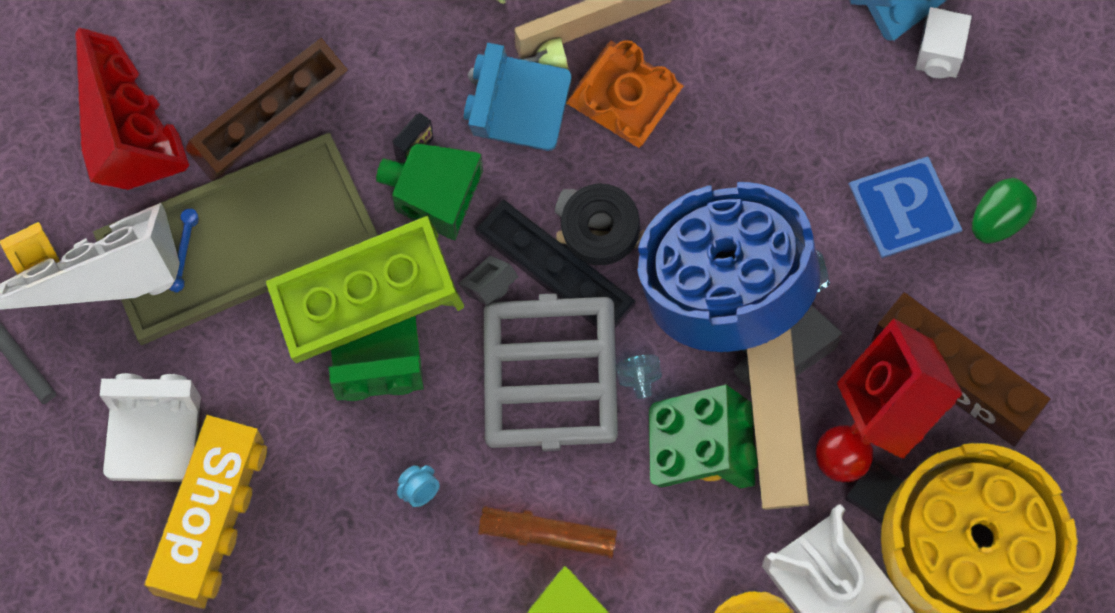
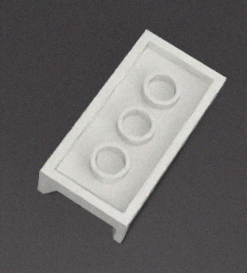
M840 504L833 508L830 516L779 552H771L764 558L763 569L797 613H914L843 522L842 516L845 509Z

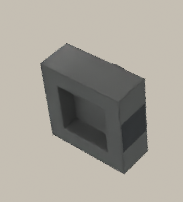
M489 256L466 276L459 285L469 297L488 305L503 297L508 291L509 285L519 276L509 263Z

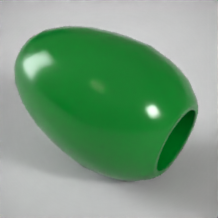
M1017 178L1003 179L994 184L982 197L973 215L972 232L975 237L983 243L992 244L1008 239L1028 224L1036 211L1037 197L1035 193Z

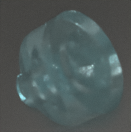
M650 354L638 355L624 359L616 364L618 380L621 386L634 387L635 397L638 399L653 395L651 383L662 377L658 356Z

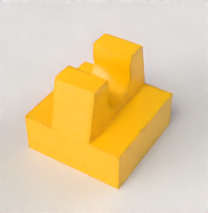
M40 222L0 241L1 247L17 275L46 259H54L56 263L60 262Z

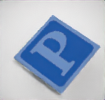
M928 156L849 182L862 219L881 258L962 232L958 219Z

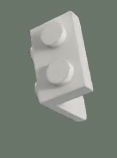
M130 373L118 374L116 379H101L100 397L109 408L103 468L105 476L112 481L182 482L198 436L201 396L192 380H187L185 376L178 374H165L160 379H143L139 375Z

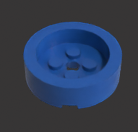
M737 182L736 188L713 190L712 185L681 196L655 216L644 231L638 246L640 253L637 269L638 276L654 320L671 338L698 350L733 352L753 348L779 337L792 328L806 314L815 300L819 289L820 263L811 225L805 212L799 204L785 193L758 183ZM721 251H735L734 259L728 257L725 259L716 258L714 260L715 256Z

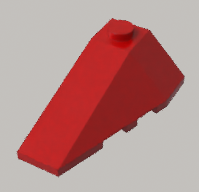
M79 27L76 32L81 150L90 182L130 190L186 171L189 163L179 133L173 124H166L164 127L154 111L159 108L160 104L154 95L146 96L135 83L139 72L117 38Z

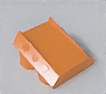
M625 40L618 44L610 41L567 98L566 104L640 148L682 90L684 84L677 81L675 75L666 67H654L644 61L642 49L633 41Z

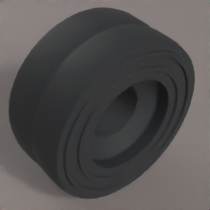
M598 183L579 189L568 199L561 216V228L568 248L577 258L593 265H609L622 260L633 250L640 234V219L634 201L625 191L610 184ZM599 213L609 215L614 222L612 230L603 236L593 234L588 228L589 220Z

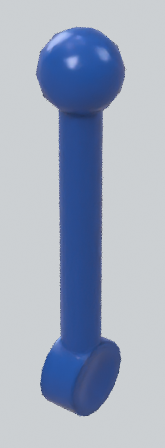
M186 209L181 213L184 227L178 251L180 265L175 282L169 288L175 293L182 291L185 286L182 274L192 227L196 226L199 222L198 214L194 209Z

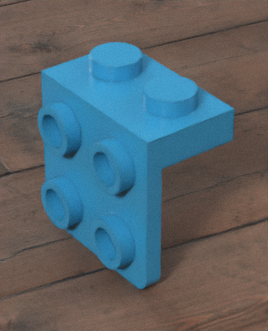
M487 42L485 54H478L474 65L473 79L478 80L475 96L468 95L464 109V120H469L468 125L473 136L546 151L553 150L557 145L571 84L570 71L561 67L507 57L503 45Z

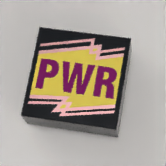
M420 112L410 120L392 141L395 157L399 163L405 164L411 147L414 144L428 145L434 138L431 120Z

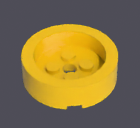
M970 443L936 453L919 465L897 488L884 514L881 527V551L887 574L893 586L915 613H1041L1060 595L1071 576L1077 552L1076 526L1074 518H1070L1067 507L1060 495L1063 493L1062 490L1040 465L1023 454L1006 447L986 443ZM975 524L986 525L990 528L994 536L991 547H977L971 535L972 530H970Z

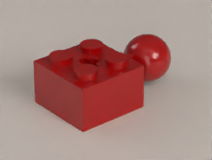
M893 318L837 382L838 388L855 423L852 426H834L822 434L815 449V458L819 469L826 477L836 482L846 483L858 480L866 474L872 464L873 448L871 443L903 459L916 444L922 441L925 434L953 407L963 393L933 339Z

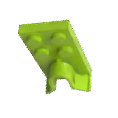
M428 216L266 281L290 357L296 364L440 305L454 306L457 311L464 308V303L455 288L438 242L437 230Z

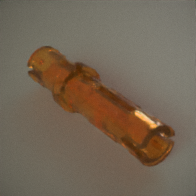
M483 506L478 535L484 534L517 540L519 546L527 547L528 543L613 559L618 530L533 516V511L524 509L522 514Z

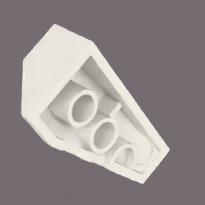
M159 203L110 225L112 233L94 244L88 243L86 238L74 244V248L68 251L62 257V261L58 263L54 259H46L1 283L0 310L139 297L148 292L150 295H157L166 291L175 282L180 262L162 204Z

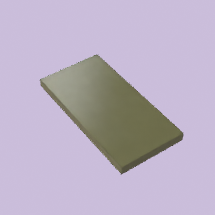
M330 132L162 202L161 204L166 212L177 255L184 227L181 213L186 209H194L199 217L198 224L192 227L182 278L185 286L182 291L176 293L167 289L157 295H150L148 292L139 297L121 299L137 340L142 346L268 292L267 280L378 236ZM114 223L93 231L96 241L112 233L109 226Z

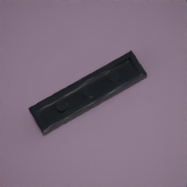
M504 199L476 228V235L552 294H557L559 299L608 297L614 302L615 328L635 306L636 301L586 262L577 258L568 248ZM597 315L582 316L597 328Z

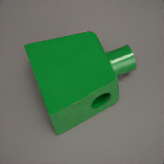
M414 144L411 147L405 164L383 158L377 170L376 182L394 188L392 197L395 210L398 213L414 221L428 216L437 233L455 241L483 173L482 155L472 151Z

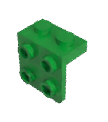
M416 316L331 349L332 367H329V376L336 401H359L371 396L386 394L405 395L413 391L424 390Z
M722 385L653 403L649 409L651 483L662 488L718 475L739 489L755 486V469L758 466V457L754 447L752 402L728 385Z

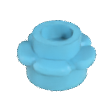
M415 465L406 469L398 480V497L406 502L408 501L413 507H420L428 503L436 495L440 486L439 481L433 476L434 469L428 465L422 468Z

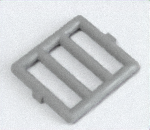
M539 294V300L491 302L485 305L483 315L486 444L491 448L542 446V450L545 452L561 451V445L613 443L618 437L615 319L614 302L608 297L558 299L557 294ZM597 315L598 340L501 344V319ZM598 357V383L502 387V361ZM599 400L600 426L502 430V404Z

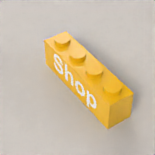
M206 415L144 584L153 595L205 609L208 598L214 599L222 581V573L218 572L224 555L229 556L232 553L237 539V530L233 529L238 513H245L248 509L252 497V487L248 485L253 471L259 472L263 467L267 454V446L263 445L264 440L257 428Z

